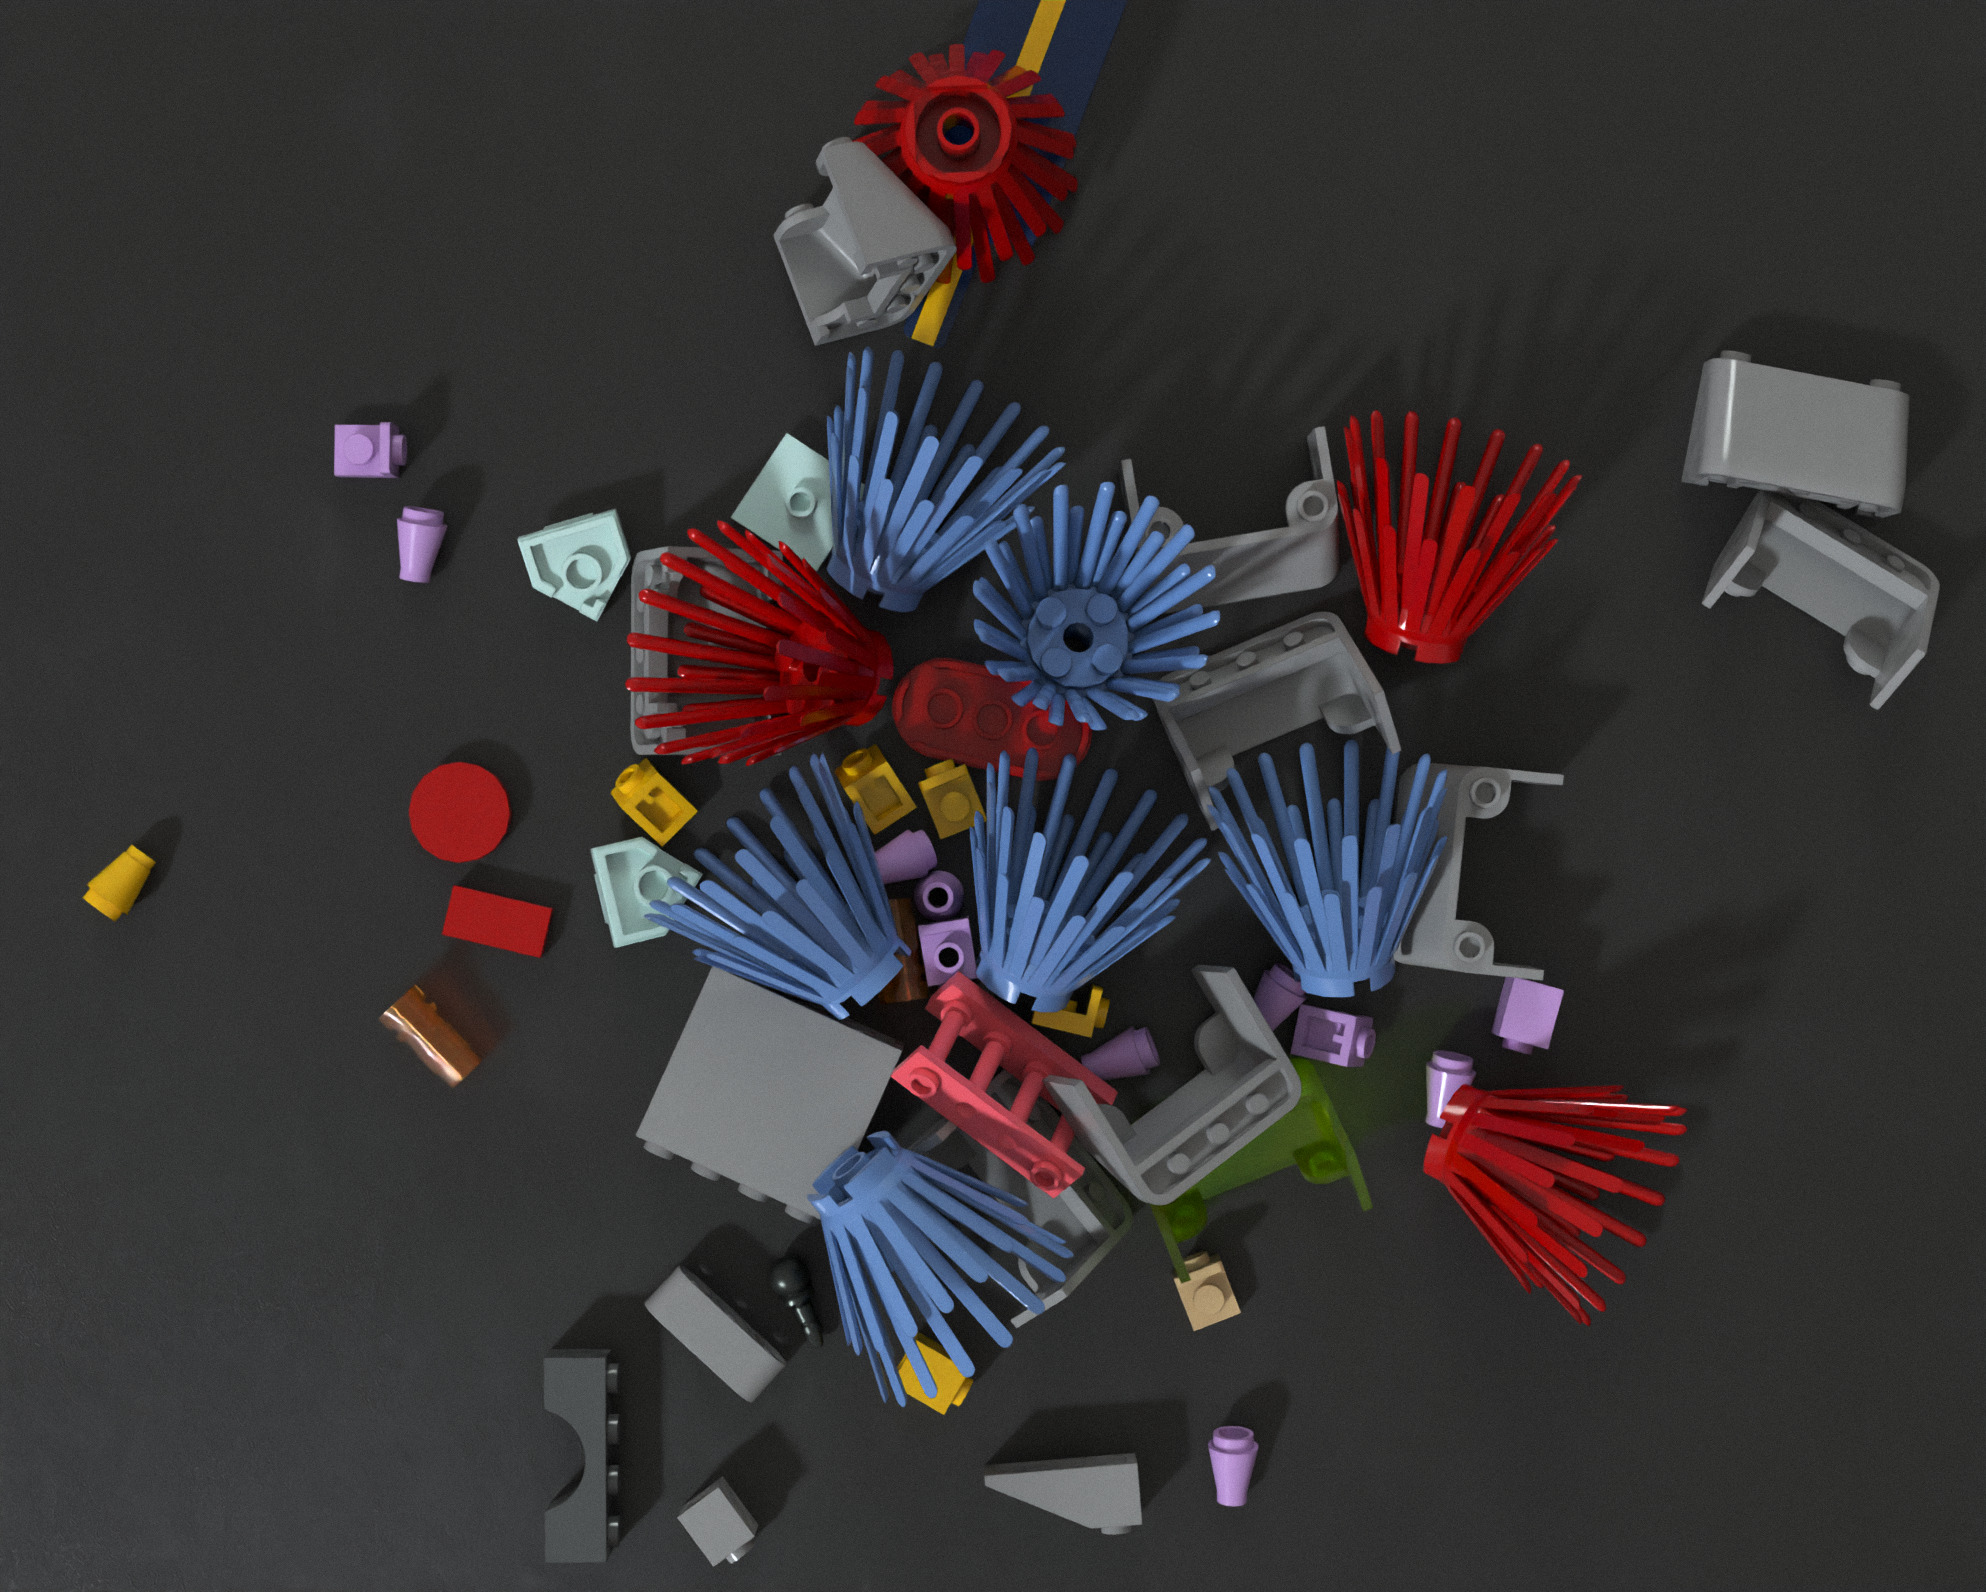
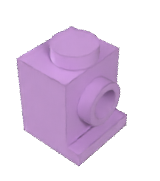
M969 916L918 925L928 986L938 985L940 988L958 971L969 979L978 978ZM947 947L954 948L959 954L958 962L951 967L944 966L939 960V953Z

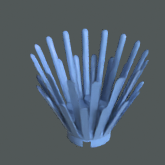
M866 346L862 357L855 416L856 358L851 352L848 355L846 368L845 411L843 413L841 407L836 405L834 423L827 415L834 545L828 560L827 571L837 584L862 600L868 590L878 595H884L879 604L881 608L898 612L915 611L927 590L983 552L990 537L998 541L1016 528L1014 515L1006 521L1001 520L1066 464L1059 462L1051 466L1063 455L1065 447H1056L1049 452L993 505L1022 474L1023 471L1019 466L1049 434L1048 426L1038 427L1003 466L995 467L939 531L935 533L1021 411V406L1017 402L1010 403L976 450L971 444L964 445L928 499L983 392L984 385L980 380L971 381L939 442L936 438L938 434L936 426L930 424L923 430L943 371L941 363L937 361L932 362L928 367L889 480L887 475L900 423L899 414L894 408L904 364L902 351L895 350L890 360L862 501H860L874 361L872 349ZM1026 506L1028 514L1035 509L1034 506Z
M1103 482L1099 487L1080 565L1084 508L1077 505L1069 511L1068 486L1063 484L1054 489L1053 577L1042 517L1035 516L1030 520L1025 504H1020L1016 507L1013 515L1032 592L1009 544L1006 541H1002L998 545L993 537L989 538L985 547L986 553L1020 615L986 578L981 577L979 581L975 580L973 584L975 597L1017 638L1015 639L993 626L975 619L974 629L979 635L980 640L1021 660V662L988 660L985 661L988 671L992 675H1000L1006 682L1032 681L1011 696V699L1021 707H1024L1033 700L1032 703L1045 711L1050 705L1048 721L1057 726H1063L1066 700L1076 720L1088 723L1092 730L1097 731L1106 730L1107 726L1089 698L1123 720L1138 721L1148 716L1145 710L1110 690L1166 702L1174 700L1180 695L1179 684L1125 674L1202 668L1208 660V655L1199 654L1200 649L1197 646L1144 653L1139 652L1214 627L1219 623L1221 617L1218 610L1203 614L1202 605L1195 604L1144 626L1213 581L1216 571L1214 566L1210 564L1190 577L1191 569L1186 563H1183L1141 596L1194 538L1195 532L1190 525H1183L1151 561L1165 541L1161 532L1153 531L1127 566L1160 502L1156 497L1150 495L1144 499L1114 555L1127 521V515L1123 511L1113 512L1103 537L1115 492V485L1112 482ZM1069 637L1076 638L1084 645L1085 651L1080 653L1071 651L1067 648L1063 639Z
M1351 739L1344 746V830L1341 802L1333 798L1327 804L1329 846L1314 748L1309 743H1304L1300 746L1299 754L1316 868L1301 812L1296 805L1286 807L1273 760L1268 753H1261L1258 763L1301 905L1300 908L1266 825L1262 819L1257 817L1240 774L1237 770L1228 768L1226 772L1227 779L1251 832L1253 843L1277 898L1220 791L1213 786H1209V794L1217 809L1211 805H1207L1251 884L1247 883L1226 853L1218 852L1227 868L1224 869L1227 875L1291 962L1295 982L1300 977L1302 990L1322 997L1344 998L1355 996L1354 982L1363 981L1370 978L1371 992L1382 988L1392 980L1395 974L1394 954L1399 947L1447 841V836H1444L1436 843L1420 878L1439 828L1437 817L1448 789H1443L1447 778V769L1438 773L1427 807L1421 811L1413 834L1430 767V755L1426 753L1418 761L1407 808L1403 813L1401 824L1395 823L1390 825L1400 752L1392 755L1387 747L1379 799L1371 800L1367 810L1359 888V744Z
M1034 747L1028 749L1013 840L1015 817L1012 809L1008 807L1010 757L1003 750L999 758L997 804L995 770L991 763L988 762L987 845L985 844L984 819L979 811H976L974 816L975 831L969 826L981 951L975 963H979L976 974L978 979L990 991L1012 1004H1016L1020 993L1037 997L1031 1010L1037 1012H1058L1066 1008L1074 990L1084 985L1176 918V916L1165 917L1180 904V899L1172 898L1196 878L1199 872L1210 863L1211 859L1206 858L1198 861L1164 893L1162 892L1172 882V879L1206 846L1207 839L1199 838L1195 840L1095 939L1101 928L1187 825L1188 815L1185 813L1177 815L1146 854L1138 853L1134 855L1124 869L1114 878L1086 917H1084L1155 804L1157 792L1153 789L1145 791L1115 840L1113 841L1111 832H1102L1088 857L1084 855L1118 780V772L1113 768L1107 769L1102 776L1056 881L1075 823L1072 815L1066 814L1063 817L1062 815L1076 768V757L1073 754H1067L1063 758L1043 833H1034L1037 811L1034 805H1032L1039 754Z
M813 753L810 758L811 768L862 892L799 768L792 766L789 770L790 780L814 827V835L847 903L774 793L769 788H763L760 792V799L772 816L770 827L785 848L784 858L800 879L798 883L794 881L736 816L728 818L726 824L732 834L746 848L737 851L735 860L753 878V887L708 849L697 848L694 856L702 865L760 912L762 916L712 880H705L700 884L702 892L679 877H671L667 880L669 887L748 938L739 935L682 903L669 905L661 900H653L649 903L650 906L670 918L654 913L646 914L644 917L717 951L712 952L702 948L695 949L692 953L698 957H695L694 960L823 1005L836 1020H840L850 1015L840 1004L841 1002H845L852 996L861 1007L865 1005L904 966L893 954L910 956L912 951L897 935L895 921L863 810L858 801H856L853 813L858 827L857 831L855 824L851 822L849 814L843 806L824 753L821 754L820 760Z
M884 1130L866 1137L875 1147V1150L866 1154L865 1152H858L854 1146H851L830 1163L812 1184L819 1194H807V1199L820 1214L847 1346L852 1341L855 1353L858 1356L860 1355L863 1345L858 1327L859 1323L884 1403L886 1404L888 1401L889 1391L877 1351L880 1353L896 1400L901 1407H905L907 1404V1394L894 1361L895 1352L861 1260L924 1393L929 1398H935L938 1391L937 1385L914 1339L918 1330L916 1319L891 1272L895 1271L957 1369L964 1377L973 1376L975 1367L939 1312V1310L944 1313L951 1312L954 1308V1302L935 1273L998 1345L1008 1348L1013 1343V1337L930 1243L929 1239L976 1282H985L989 1275L1031 1312L1041 1314L1045 1310L1044 1303L939 1212L951 1220L959 1221L998 1249L1014 1254L1052 1281L1064 1282L1066 1280L1065 1274L1060 1269L944 1191L1060 1257L1070 1258L1074 1255L1069 1249L1060 1245L1067 1241L1029 1222L1024 1215L995 1201L982 1192L1017 1207L1029 1205L1026 1201L916 1152L902 1148L894 1137Z

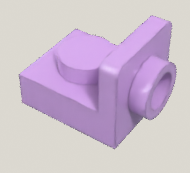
M380 422V425H335V476L399 478V465H406L407 440L405 435H399L398 426L391 422Z
M1301 1004L1290 1054L1345 1067H1363L1365 1059L1371 1056L1375 1046L1376 1034L1375 1030L1371 1029L1373 1018Z

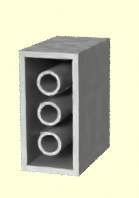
M712 966L636 1136L646 1140L644 1149L659 1157L672 1160L674 1154L693 1162L690 1169L697 1174L714 1181H719L721 1175L740 1183L737 1189L740 1193L760 1202H766L768 1196L787 1204L785 1208L787 1214L803 1222L813 1224L815 1217L820 1220L821 1218L820 1214L807 1199V1194H819L812 1184L825 1168L851 1146L858 1150L905 1043L848 1017L836 1020L820 1004Z

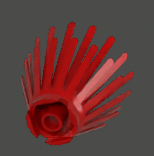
M952 44L949 46V68L943 53L928 56L929 61L922 52L915 53L908 58L925 83L903 70H898L891 76H882L876 82L875 87L908 101L868 100L856 114L854 124H898L852 140V142H863L876 156L893 150L881 161L897 177L900 176L899 179L950 228L952 236L956 240L957 267L961 270H968L972 267V232L980 279L983 283H989L995 279V272L986 222L1001 261L1009 260L1013 256L1008 235L1024 266L1029 265L1035 259L1032 248L1009 200L1036 237H1040L1045 233L1047 229L1046 224L1055 234L1060 233L1064 225L1063 220L1022 172L1060 201L1066 199L1068 190L1073 193L1077 191L1078 181L1076 177L1026 145L1066 159H1072L1074 156L1073 148H1076V140L1072 133L1022 120L1024 118L1064 117L1065 112L1062 106L1052 94L1008 97L1040 82L1041 77L1033 70L1026 71L1024 68L1015 65L989 81L1006 57V54L999 50H991L988 56L985 53L973 52L965 69V46L963 44ZM955 126H965L973 133L972 138L962 145L952 144L944 136L949 129ZM953 256L936 279L938 283L949 284L951 282Z
M1374 410L1371 414L1377 563L1360 423L1355 416L1351 415L1349 421L1350 430L1344 426V433L1351 471L1350 484L1355 507L1353 515L1345 485L1337 480V488L1361 592L1368 613L1364 637L1372 645L1394 655H1398L1400 646L1415 650V661L1440 664L1457 662L1463 653L1468 637L1478 629L1558 542L1559 539L1555 538L1545 544L1556 529V525L1549 524L1575 492L1582 475L1573 476L1557 495L1553 491L1568 470L1570 461L1563 460L1556 465L1525 514L1477 582L1542 455V445L1534 444L1530 447L1506 494H1499L1492 499L1460 563L1504 443V431L1496 429L1491 433L1472 486L1467 485L1465 482H1458L1454 485L1442 524L1462 423L1458 418L1449 419L1446 425L1423 536L1429 478L1424 473L1416 474L1419 417L1416 412L1409 411L1405 416L1398 530L1396 532L1395 528L1392 527L1390 466L1385 459L1384 421L1382 414L1378 410Z
M717 520V526L724 535L807 603L701 531L694 528L687 530L688 537L693 542L723 561L727 569L778 602V605L787 612L672 553L665 552L660 555V561L664 566L703 585L699 590L702 597L774 631L651 589L641 590L638 596L641 602L713 626L709 627L694 622L687 623L684 626V633L688 637L733 649L632 632L627 636V643L630 647L752 669L683 664L677 670L681 678L631 677L625 682L628 690L632 692L763 695V697L691 703L685 705L682 708V712L641 716L635 720V725L640 729H651L784 713L790 714L661 743L654 749L655 753L664 755L696 747H709L730 742L689 754L682 759L681 764H691L720 757L718 760L719 764H728L756 754L747 760L745 766H749L843 724L859 727L871 721L882 709L887 696L876 694L880 686V679L892 680L894 671L892 650L885 636L878 631L864 627L804 557L801 560L785 543L779 541L780 551L816 590L747 529H745V538L728 523Z
M1463 1084L1452 1095L1439 1117L1446 1121L1440 1136L1433 1133L1431 1135L1424 1158V1173L1445 1184L1456 1202L1529 1294H1531V1285L1523 1271L1539 1288L1545 1286L1580 1325L1583 1322L1590 1326V1316L1580 1306L1579 1296L1565 1281L1597 1310L1605 1312L1606 1303L1597 1292L1581 1279L1585 1278L1588 1274L1587 1265L1570 1250L1617 1284H1624L1626 1276L1620 1268L1578 1238L1581 1230L1593 1237H1599L1604 1229L1636 1247H1643L1647 1240L1643 1233L1559 1187L1590 1201L1598 1199L1600 1192L1597 1187L1612 1193L1618 1192L1654 1206L1663 1205L1665 1196L1659 1191L1532 1144L1601 1162H1610L1614 1160L1615 1155L1673 1167L1679 1163L1677 1155L1645 1148L1643 1141L1551 1122L1682 1135L1687 1131L1686 1126L1663 1121L1665 1119L1664 1116H1681L1686 1113L1687 1109L1679 1107L1680 1105L1627 1103L1626 1100L1629 1098L1627 1095L1610 1094L1623 1089V1085L1485 1091L1468 1084Z

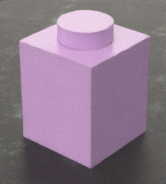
M1506 977L1491 1033L1504 1037L1502 1047L1531 1055L1534 1046L1548 1049L1564 990L1523 978Z

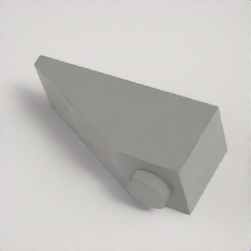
M1135 1453L984 1465L985 1486L1088 1528H1101L1103 1534H1124L1132 1531V1525H1142L1138 1464Z

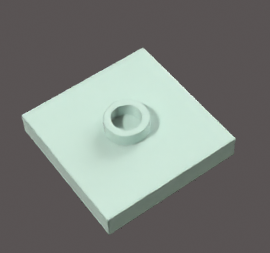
M786 433L731 518L778 550H780L779 541L785 543L801 560L804 557L818 573L834 547L829 460ZM862 482L860 490V501H862L865 484H863Z

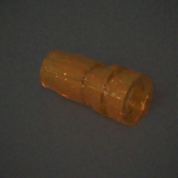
M911 898L889 900L897 935L912 952L910 956L893 954L904 966L878 993L879 1004L929 998L927 981H922L921 974H926L925 966L919 963V941L916 919L913 917Z
M415 984L378 1020L389 1031L394 1028L399 1033L396 1038L400 1043L406 1040L416 1051L415 1054L436 1076L439 1075L453 1089L482 1060L469 1047V1043L435 1012L439 1009L434 1002L430 1005L426 1003L424 999L427 995Z

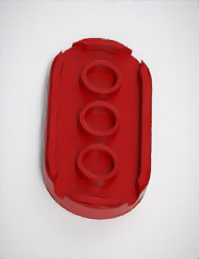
M934 658L915 666L901 679L893 697L892 713L896 728L903 740L913 750L927 757L944 761L953 759L954 763L965 764L966 766L987 770L989 762L993 765L995 772L998 773L1000 754L1005 750L1010 757L1009 775L1023 778L1026 753L1028 749L1034 747L1039 754L1036 781L1057 779L1063 758L1067 754H1073L1077 760V767L1086 756L1092 739V729L1088 723L1076 720L1067 700L1065 701L1063 726L1054 725L1048 721L1050 705L1045 711L1032 703L1033 700L1024 707H1021L1011 699V696L1032 681L1006 682L1000 675H992L984 665L957 659Z

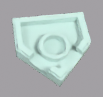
M616 508L595 515L592 512L548 525L543 530L520 536L517 539L532 587L551 598L554 597L579 610L580 613L595 621H598L631 559Z
M643 837L590 849L596 871L594 877L605 923L609 925L614 948L666 936L669 931L668 928L648 920L644 915L654 913L670 917L653 909L649 903L653 900H661L669 905L675 903L684 904L687 898L669 887L667 880L671 877H679L695 887L703 875Z

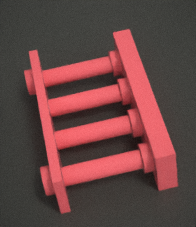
M958 971L931 996L925 1007L929 1013L941 1021L929 1048L927 1049L920 1045L893 1070L890 1077L1054 1199L1083 1175L1085 1167L1067 1155L1075 1134L1063 1114L1050 1141L1026 1124L1039 1096L1060 1111L1042 1080L1049 1075L1083 1080L1097 1104L1113 1105L1118 1091ZM958 1035L982 1052L969 1080L945 1063ZM999 1065L1022 1082L1010 1110L986 1094Z

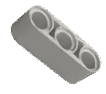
M679 1265L645 1301L648 1311L730 1388L750 1403L787 1366V1362L767 1340L695 1274L682 1265Z

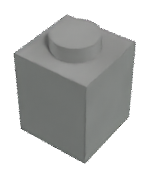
M723 1476L681 1507L677 1518L713 1567L725 1558L731 1564L753 1548L754 1543L751 1539L755 1537L758 1524Z

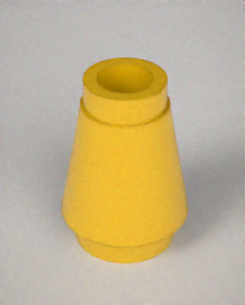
M131 844L126 852L119 855L86 884L90 888L82 898L116 922L123 912L127 915L129 914L151 872L150 870L156 862Z

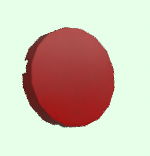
M466 762L440 765L423 776L412 793L409 807L412 832L421 846L439 859L456 863L479 860L496 850L508 832L513 813L509 793L500 779L482 766Z

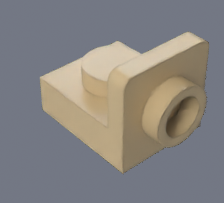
M1201 1251L1178 1261L1180 1268L1171 1271L1194 1331L1241 1313L1218 1254L1209 1257L1207 1251Z

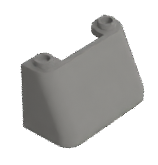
M841 137L828 142L822 147L815 164L819 174L829 176L833 186L823 206L814 208L813 204L807 203L793 207L785 213L786 219L778 226L773 235L815 346L883 329L908 318L915 311L957 250L950 228L863 142H852L850 137Z
M1721 351L1720 358H1713L1704 362L1681 482L1708 486L1709 481L1727 483V487L1736 489L1745 486L1837 504L1836 508L1849 509L1856 506L1854 515L1882 519L1901 513L1906 486L1910 396L1900 392V383L1872 379L1870 380V385L1760 365L1751 363V355L1737 351Z
M665 546L637 553L631 575V633L637 632L733 649L688 637L684 633V626L687 623L694 622L709 627L713 626L641 602L638 597L639 592L646 588L767 629V627L705 599L699 591L703 585L664 566L659 558L662 553H672L770 604L776 602L727 569L723 561L700 547ZM727 549L783 588H787V585L743 549ZM772 551L783 561L781 551ZM631 647V677L681 678L677 670L683 664L752 669ZM631 691V741L634 751L639 755H662L654 752V749L661 743L738 727L783 715L775 714L640 729L635 725V720L641 716L682 712V708L691 703L763 697V695ZM730 742L709 747H696L664 755H689ZM780 752V753H778V754H776V755H773V756L782 755V752Z

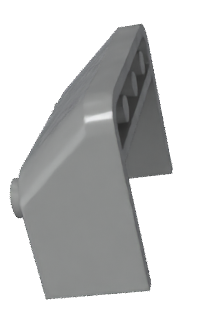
M1325 426L1314 428L1306 437L1313 481L1301 483L1290 492L1285 505L1288 527L1188 543L1141 596L1183 563L1190 567V577L1211 564L1216 571L1215 579L1163 614L1179 612L1195 604H1201L1205 608L1318 589L1330 583L1338 573L1340 554L1338 502ZM1131 459L1121 460L1118 474L1124 510L1127 515V528L1129 529L1140 508ZM1158 507L1132 557L1134 558L1153 531H1159L1163 534L1165 541L1151 559L1152 561L1183 527L1184 524L1180 516L1169 508Z
M1760 489L1716 560L1701 604L1711 609L1724 591L1736 597H1751L1762 586L1845 636L1843 648L1847 655L1848 664L1858 673L1871 675L1875 678L1869 705L1879 710L1926 655L1940 584L1936 576L1925 565L1818 500Z
M1331 612L1311 613L1209 656L1206 664L1200 669L1171 672L1159 680L1179 684L1180 695L1169 702L1153 699L1187 783L1211 831L1219 827L1207 805L1213 806L1209 794V786L1222 791L1230 784L1226 775L1227 769L1233 768L1236 770L1232 756L1324 718L1329 728L1340 734H1357L1375 725L1392 755L1402 751L1383 688L1340 618Z
M1418 763L1408 766L1398 778L1393 824H1401ZM1430 763L1413 834L1421 811L1427 807L1436 777L1444 769H1447V778L1443 789H1448L1437 817L1439 828L1420 878L1436 843L1444 836H1447V841L1399 947L1394 954L1395 961L1403 964L1465 973L1543 980L1544 970L1526 965L1493 962L1494 941L1491 933L1477 922L1457 920V902L1466 817L1486 819L1500 814L1509 802L1511 782L1548 786L1563 785L1564 775Z
M1197 965L1191 970L1216 1012L1201 1023L1194 1037L1196 1054L1205 1069L1132 1125H1130L1123 1112L1117 1107L1109 1104H1097L1083 1080L1049 1075L1042 1080L1084 1149L1135 1197L1143 1202L1154 1205L1171 1203L1290 1112L1300 1099L1302 1091L1300 1077L1234 967Z
M1003 1070L993 1077L986 1094L1010 1110L1022 1082L1008 1071ZM1039 1096L1026 1124L1050 1141L1060 1117L1050 1104ZM945 1117L930 1127L908 1148V1150L925 1155L927 1158L957 1171L968 1163L983 1182L1013 1194L1026 1201L1029 1205L1017 1207L996 1198L999 1203L1024 1215L1029 1222L1067 1241L1060 1245L1073 1253L1074 1256L1070 1258L1060 1257L1029 1239L1030 1241L1025 1246L1060 1269L1066 1276L1064 1282L1052 1281L1018 1258L1022 1277L1035 1292L1034 1295L1044 1303L1045 1310L1068 1297L1132 1226L1133 1217L1128 1202L1075 1136L1067 1155L1085 1167V1170L1080 1178L1054 1199ZM1023 1306L1011 1319V1322L1018 1328L1039 1314H1035Z

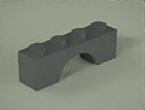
M551 1349L544 1357V1409L559 1415L572 1425L578 1433L585 1451V1469L581 1482L567 1494L552 1500L545 1510V1563L607 1562L612 1552V1547L620 1546L621 1517L620 1515H612V1496H619L621 1489L620 1465H612V1445H619L621 1435L620 1414H612V1394H619L620 1364L611 1363V1349Z

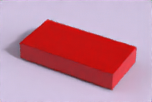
M453 885L442 935L542 958L554 908L460 885Z

